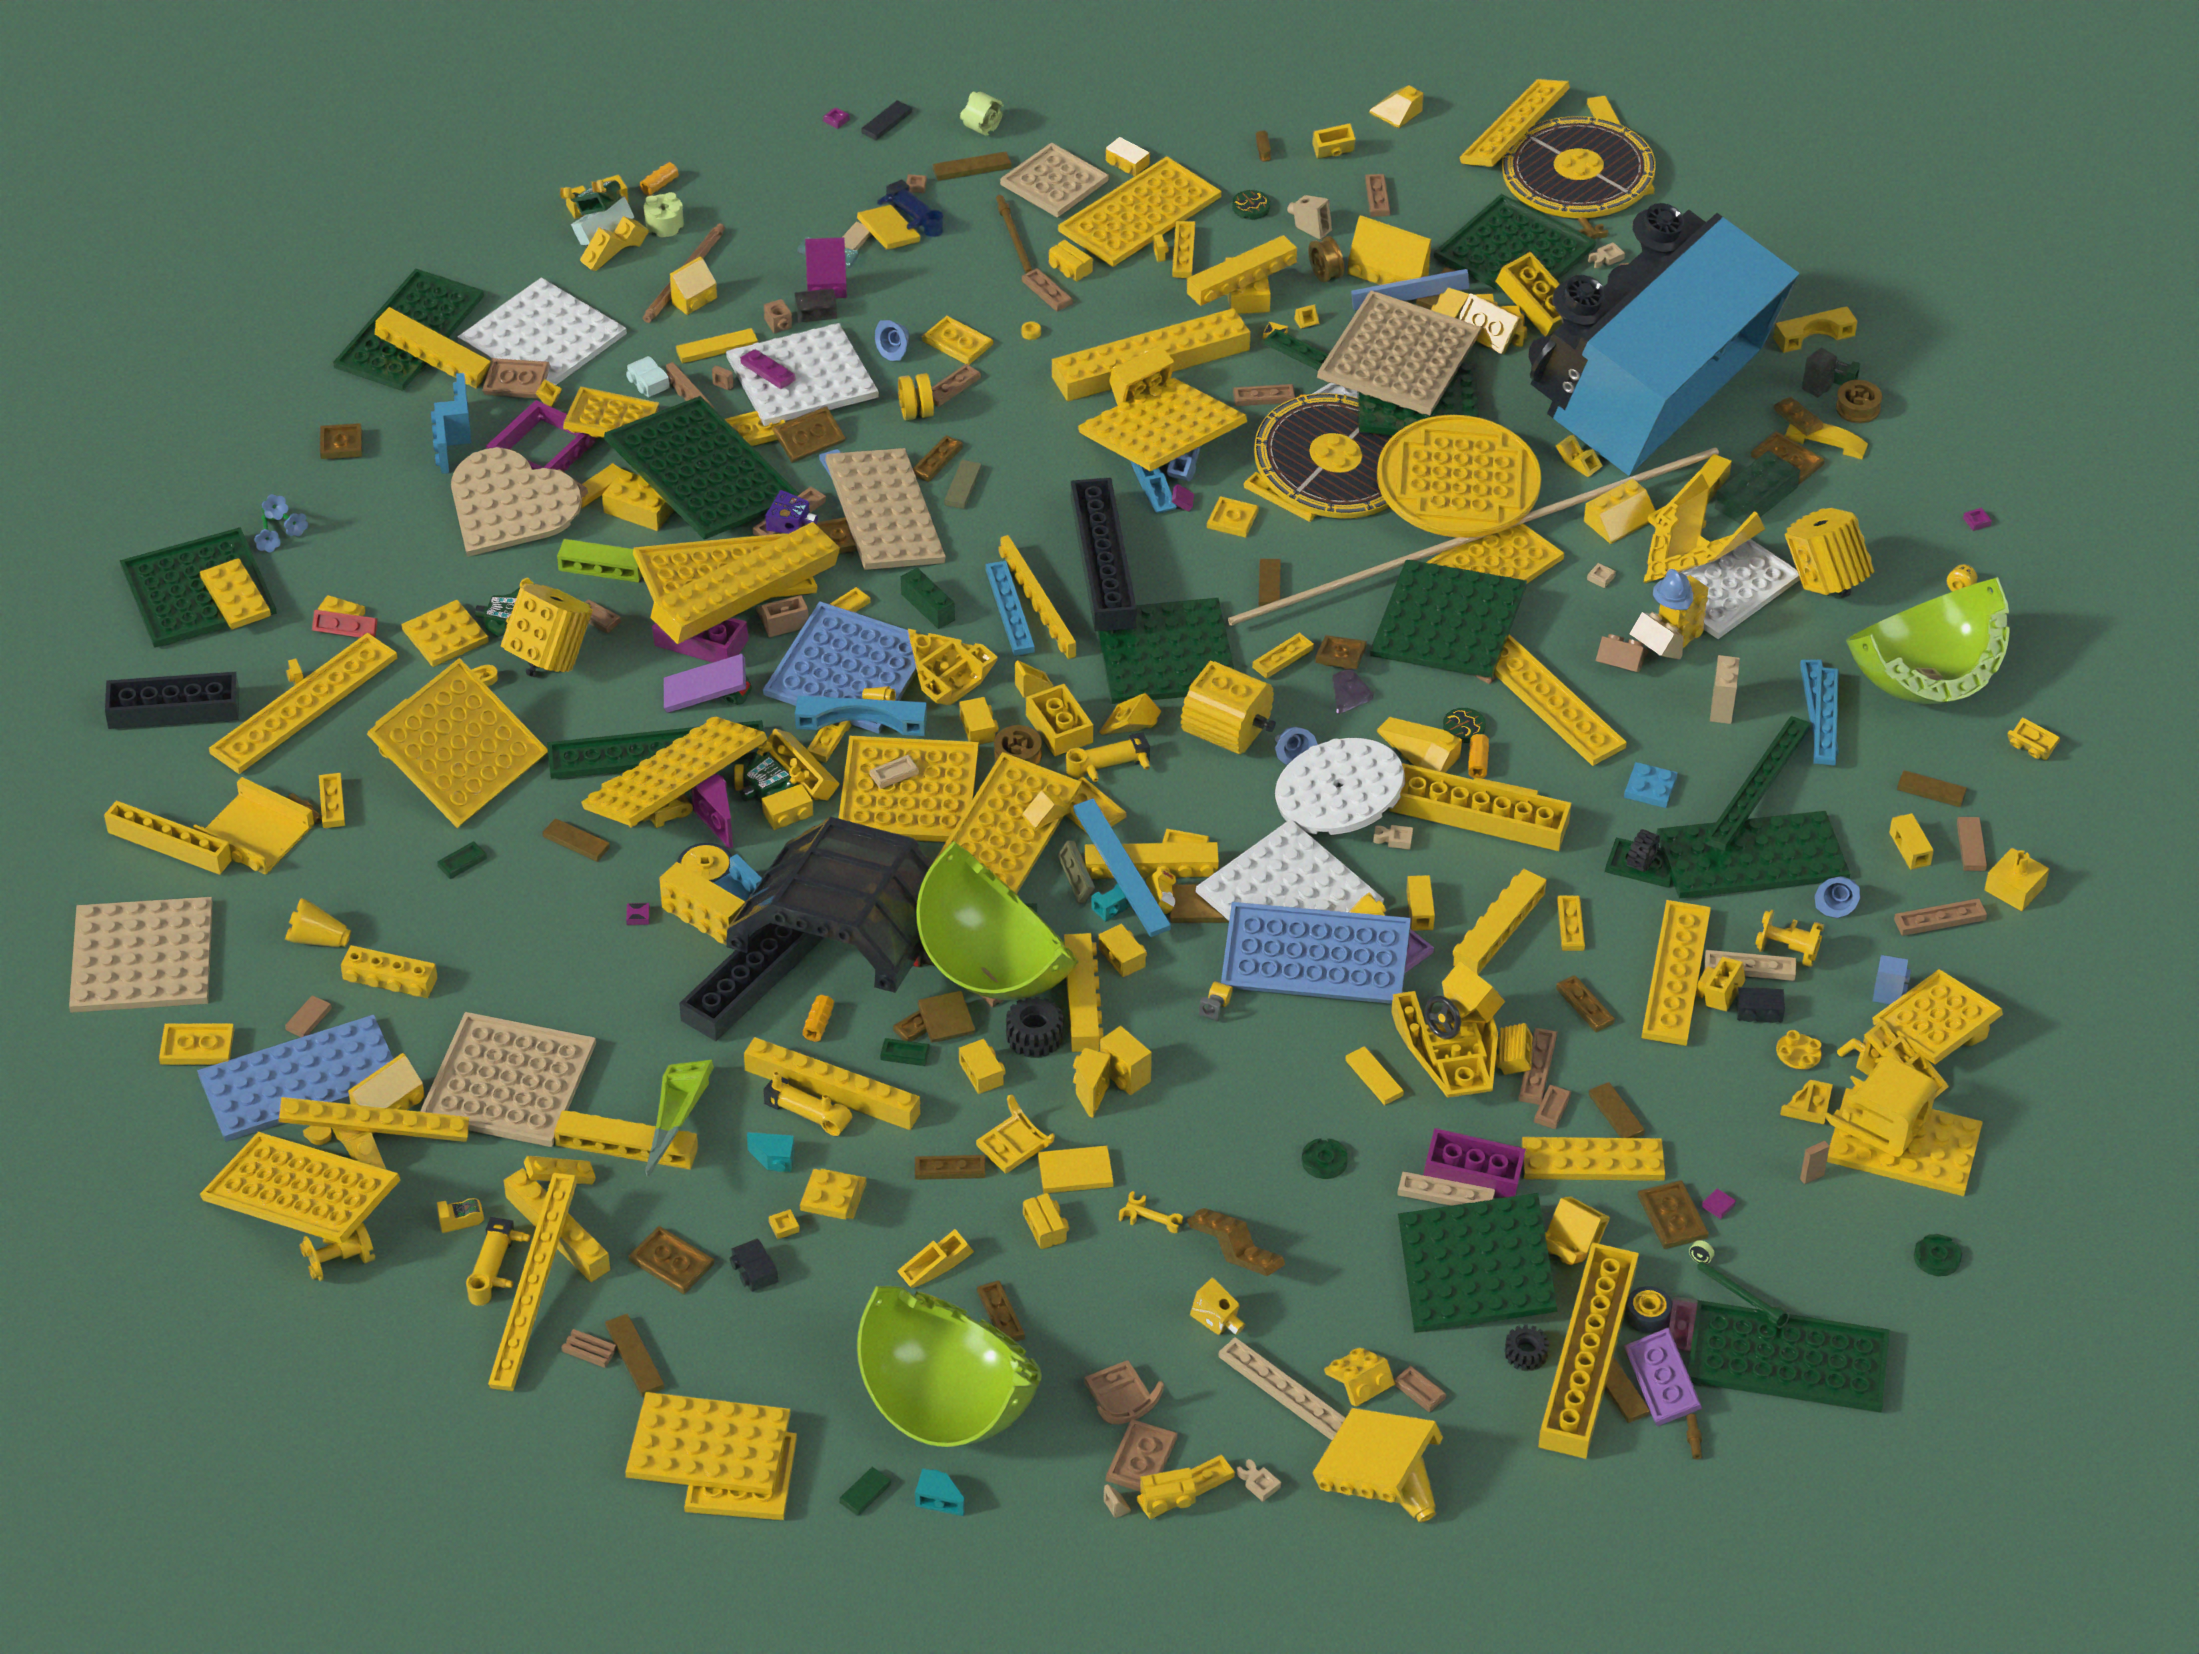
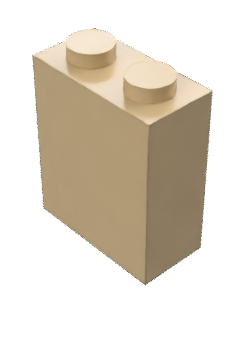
M1718 655L1711 705V722L1727 724L1732 722L1740 658Z

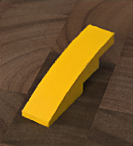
M1883 1020L1864 1034L1882 1057L1888 1056L1932 1078L1937 1085L1935 1098L1949 1087L1921 1052L1915 1053L1902 1035L1896 1038Z

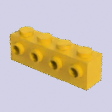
M775 728L767 739L772 745L769 751L771 756L788 772L793 766H798L805 774V779L797 783L802 784L813 799L828 801L840 783L791 733Z
M350 945L341 963L343 980L424 998L429 997L438 979L435 963Z

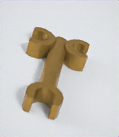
M1585 217L1576 218L1584 228L1579 230L1580 233L1592 239L1606 238L1608 236V230L1603 231V224L1596 225L1594 229Z

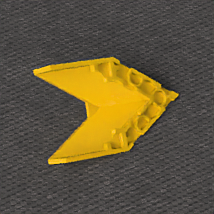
M1698 472L1656 517V530L1652 537L1647 562L1648 569L1644 577V583L1665 577L1669 569L1682 572L1721 558L1765 530L1758 513L1754 511L1733 535L1712 542L1705 540L1701 537L1710 488L1703 474Z

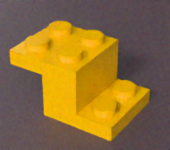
M813 1169L800 1203V1211L844 1220L846 1218L854 1219L866 1186V1177L826 1169Z

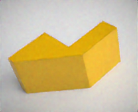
M1574 434L1556 445L1564 462L1587 477L1603 467L1593 449L1583 452Z

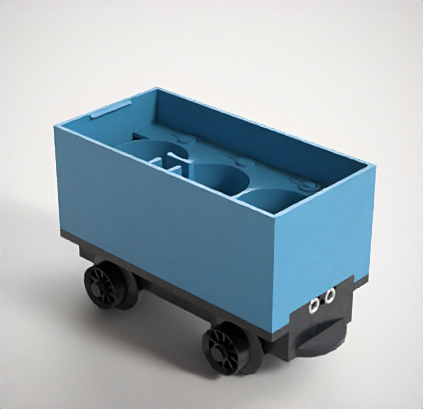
M1655 203L1649 206L1648 209L1638 213L1633 220L1632 230L1641 244L1642 252L1629 264L1619 265L1612 269L1608 275V283L1604 287L1598 280L1586 275H1575L1568 281L1558 285L1553 293V304L1556 311L1561 315L1562 325L1551 336H1542L1533 341L1529 347L1528 358L1531 362L1530 378L1532 379L1530 385L1552 401L1547 414L1628 476L1762 350L1800 274L1718 213L1705 222L1689 209L1682 215L1677 208L1665 203Z

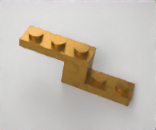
M1207 1208L1197 1210L1193 1216L1187 1219L1190 1228L1217 1237L1224 1258L1229 1263L1265 1276L1271 1275L1285 1265L1283 1256L1254 1246L1247 1224L1244 1221Z

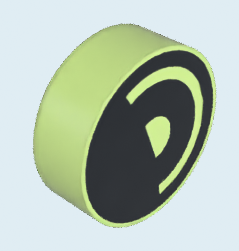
M1699 1240L1693 1243L1689 1249V1254L1695 1262H1705L1708 1264L1714 1257V1250L1710 1244Z

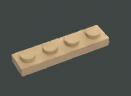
M1712 950L1705 951L1704 971L1708 966L1715 969L1720 959L1726 957L1742 961L1744 973L1747 977L1795 981L1796 958Z
M1402 1172L1398 1188L1399 1196L1451 1206L1492 1200L1495 1189L1408 1172Z

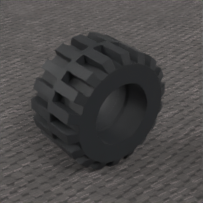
M1036 996L1033 999L1025 998L1024 1001L1020 999L1017 1001V1005L1012 1004L1010 1010L1007 1011L1006 1038L1007 1042L1010 1043L1011 1049H1016V1053H1023L1025 1057L1032 1055L1034 1058H1038L1039 1055L1047 1056L1049 1052L1053 1053L1056 1051V1047H1059L1061 1040H1063V1015L1060 1007L1057 1008V1004L1054 1002L1050 1003L1047 998L1040 999V997ZM1031 1026H1039V1028H1030V1027H1031Z

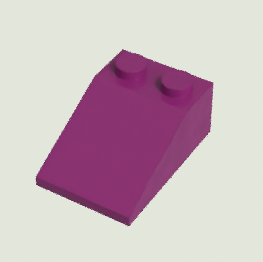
M845 237L805 239L808 299L847 298Z
M715 773L691 788L693 811L731 849L733 848L732 826L726 782L721 775L718 776Z

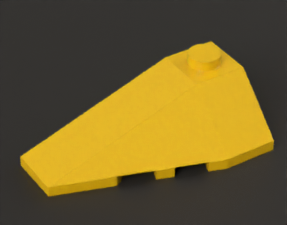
M1389 717L1377 729V733L1392 747L1397 748L1405 760H1409L1417 767L1446 773L1461 755L1462 739L1442 729Z

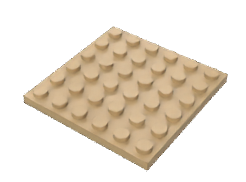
M212 897L77 905L69 1002L70 1012L208 1004Z
M465 1012L420 1112L469 1117V1131L553 1147L555 1142L554 1130L562 1110L568 1111L596 1045V1039L594 1037Z

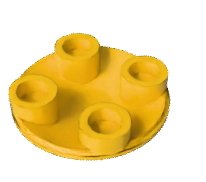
M1796 1030L1788 1031L1785 1036L1780 1038L1776 1046V1052L1780 1060L1795 1069L1813 1068L1821 1060V1042L1807 1035L1799 1034Z

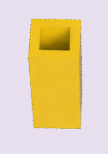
M1713 454L1699 471L1703 474L1710 488L1707 504L1730 476L1732 461Z
M1913 813L1893 817L1889 833L1910 870L1930 866L1934 850Z
M1430 875L1408 876L1406 892L1409 917L1411 918V930H1433L1435 914Z

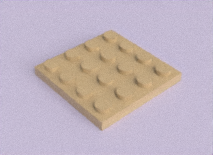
M1050 143L1000 179V185L1058 218L1108 182V174L1057 145Z

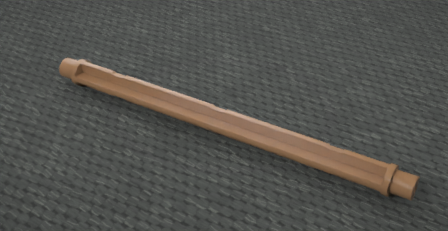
M719 223L714 227L683 266L698 257L704 258L723 235L725 226ZM670 282L645 311L646 314L643 316L645 322L649 323L652 319H655L665 304L672 298Z

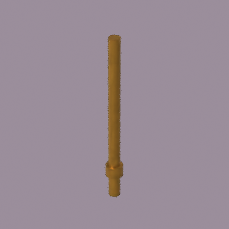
M997 195L998 211L1004 218L1024 271L1028 273L1032 271V268L1010 215V207L1005 202L1003 195Z

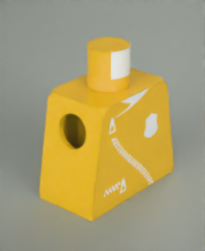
M1213 1277L1196 1292L1190 1315L1217 1335H1221L1227 1328L1235 1335H1238L1245 1327V1323L1236 1317L1240 1307L1239 1303Z

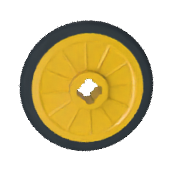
M698 843L685 849L679 855L677 862L714 883L730 874V857H732V854L725 847L715 843Z

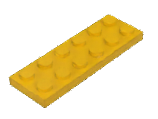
M1522 1137V1148L1526 1149L1523 1160L1524 1179L1664 1181L1665 1179L1662 1138Z

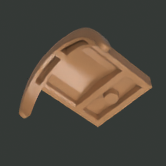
M1128 1360L1085 1377V1385L1099 1405L1097 1406V1411L1106 1422L1115 1425L1128 1423L1131 1419L1136 1420L1151 1411L1159 1401L1164 1388V1383L1160 1381L1150 1394Z

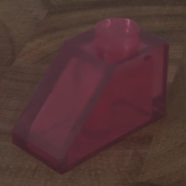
M1673 1296L1669 1330L1677 1349L1691 1351L1697 1299Z

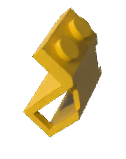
M1571 1196L1561 1198L1549 1228L1545 1232L1548 1254L1554 1253L1558 1255L1562 1262L1569 1265L1583 1262L1589 1253L1592 1242L1600 1243L1610 1217Z

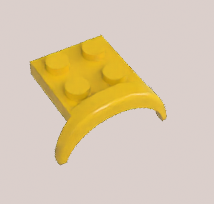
M1012 1094L1007 1097V1103L1012 1116L976 1140L977 1147L1005 1174L1052 1144L1055 1137L1053 1133L1047 1136L1040 1132L1025 1116Z

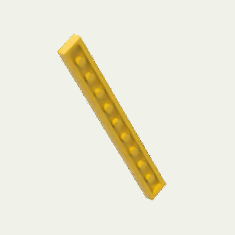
M553 1173L489 1379L488 1385L491 1389L514 1391L578 1181L575 1175Z

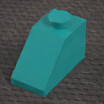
M747 1132L748 1151L767 1170L791 1172L795 1152L793 1135Z
M922 1468L915 1490V1507L964 1516V1497L947 1473L935 1469Z

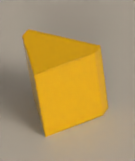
M1315 304L1296 309L1294 319L1300 328L1319 324Z

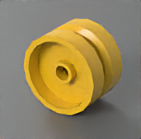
M917 374L914 383L910 376L898 377V396L904 420L916 419L917 408L922 418L933 417V395L928 374Z

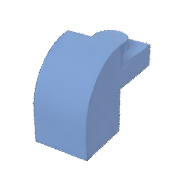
M1201 446L1170 461L1167 470L1168 476L1190 481L1196 470L1195 465Z

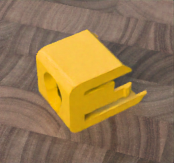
M1885 1056L1875 1059V1062L1878 1064L1870 1072L1865 1082L1852 1075L1850 1077L1855 1086L1848 1094V1099L1864 1106L1863 1114L1846 1106L1843 1112L1837 1109L1833 1115L1827 1112L1823 1114L1832 1126L1892 1156L1899 1157L1904 1153L1930 1117L1937 1085L1929 1076Z

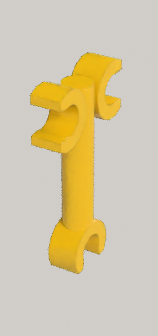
M1135 1192L1129 1193L1126 1207L1119 1211V1221H1122L1125 1216H1130V1225H1134L1137 1215L1167 1225V1229L1172 1233L1178 1232V1225L1173 1223L1182 1224V1215L1174 1213L1167 1216L1145 1208V1195L1140 1200H1134Z

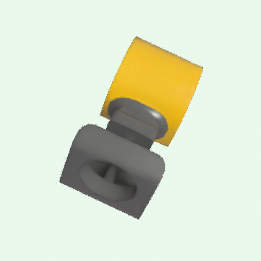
M1214 981L1208 998L1202 997L1200 1000L1199 1015L1219 1021L1220 1007H1227L1233 987ZM1206 1004H1208L1207 1010L1204 1008Z

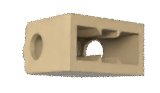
M1305 195L1297 202L1289 204L1288 213L1294 215L1295 225L1298 229L1320 240L1332 231L1329 199Z

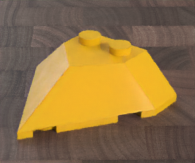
M908 629L921 690L936 703L944 705L955 703L980 685L998 660V657L983 644L975 643V645L962 643V640L931 633L923 635L916 633V630Z

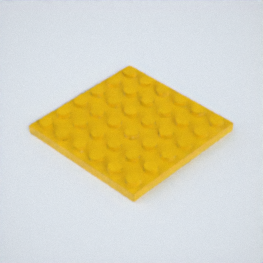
M1170 378L1164 383L1154 386L1126 402L1119 403L1118 406L1103 411L1094 418L1086 420L1078 425L1079 433L1152 471L1246 423L1247 417L1246 414L1176 378Z
M460 658L372 727L367 733L378 747L456 828H459L548 753V749Z
M850 736L838 819L911 837L917 841L946 842L974 797L979 742ZM909 755L919 768V774L880 789L870 776V770Z

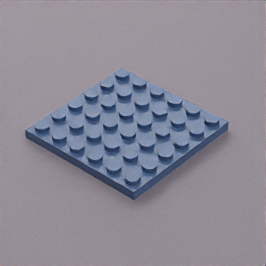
M819 601L763 689V694L796 706L798 696L863 699L862 693L864 688L890 686V688L895 689V701H899L917 673L908 630ZM850 720V724L878 734L884 724L872 721Z

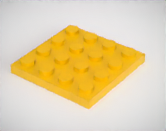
M580 387L564 420L563 429L573 433H586L592 437H604L607 431L656 413L659 403Z
M1938 969L1875 1015L1872 1020L1874 1025L1883 1020L1896 1038L1902 1035L1916 1053L1920 1051L1924 1058L1936 1065L2001 1017L2003 1013L2002 1008Z
M786 1433L772 1495L688 1485L684 1506L685 1512L784 1520L797 1433Z

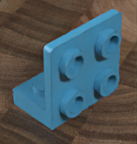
M736 854L730 857V874L717 880L714 884L746 902L762 878Z

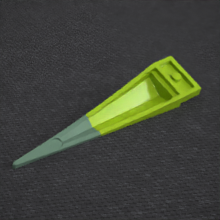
M712 1060L668 1065L662 1078L656 1129L645 1169L647 1177L650 1176L708 1086V1078L714 1069Z

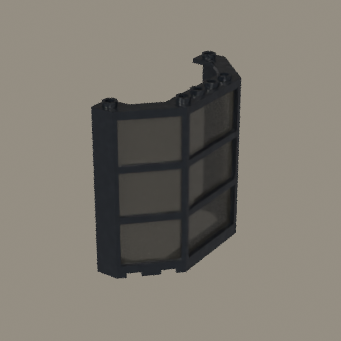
M830 816L823 823L813 826L797 838L787 841L727 928L726 947L748 953L750 934L768 923L855 945L875 969L874 988L896 993L924 947L917 925V901L922 882L934 862L929 856H925L918 848L919 844L914 838Z

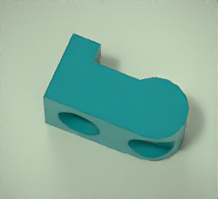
M1118 883L1114 889L1103 895L1100 892L1092 895L1091 909L1105 922L1131 906Z

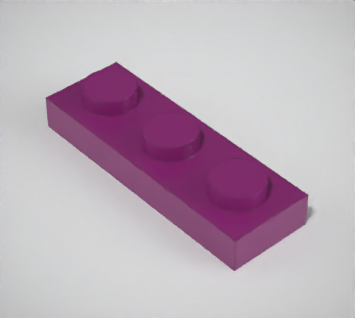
M757 349L740 357L742 365L779 389L796 381L793 372Z

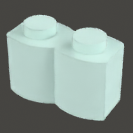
M647 356L627 365V378L637 386L641 394L643 393L650 397L669 389V377L662 368L657 366L651 357Z

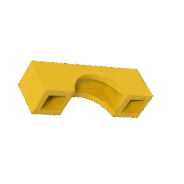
M1846 306L1775 323L1773 339L1783 353L1801 349L1803 339L1813 334H1825L1836 340L1853 337L1856 333L1857 320Z

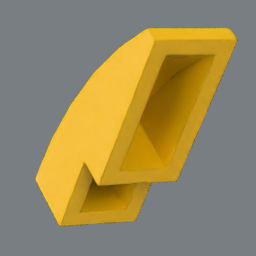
M954 1229L939 1243L936 1244L933 1240L897 1272L911 1288H915L949 1271L974 1251L957 1230Z

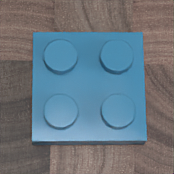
M1635 762L1624 798L1666 808L1678 772Z

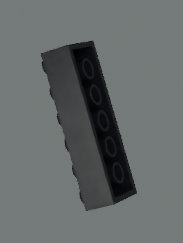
M222 672L106 680L105 715L108 729L239 720V684L237 673Z

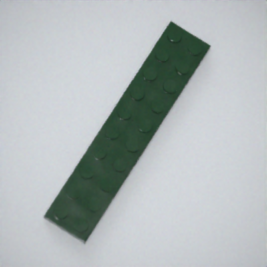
M762 720L738 723L764 732ZM696 727L547 742L551 779L632 770L641 761L653 757L658 750L672 745L674 740L683 738L689 734L690 730ZM755 747L737 760L751 759L754 752H757L759 748Z

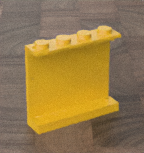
M241 777L237 781L238 796L206 828L195 824L193 829L229 842L231 857L235 862L245 864L252 870L266 875L314 826L313 813L311 809Z

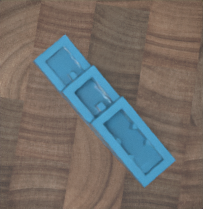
M1130 461L1140 485L1155 512L1158 514L1176 509V504L1172 503V494L1164 473L1160 472L1159 467L1149 471Z

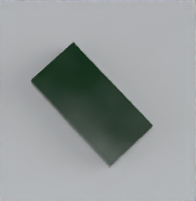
M473 841L437 861V864L452 879L486 860L487 855Z
M885 1038L880 1060L926 1066L930 1044Z
M871 1467L839 1498V1502L859 1516L891 1485V1479L874 1467Z

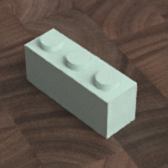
M624 196L608 210L587 214L572 223L571 226L580 244L589 245L599 227L614 232L623 216L633 219L634 215Z

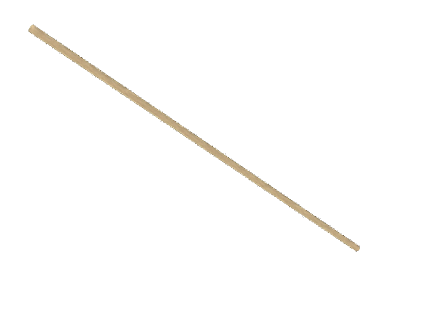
M1714 447L1529 512L1528 515L1514 526L1597 498L1632 478L1639 483L1708 459L1713 454L1718 455L1719 451ZM1486 536L1455 538L1228 618V622L1232 626L1403 566L1407 559L1417 561Z

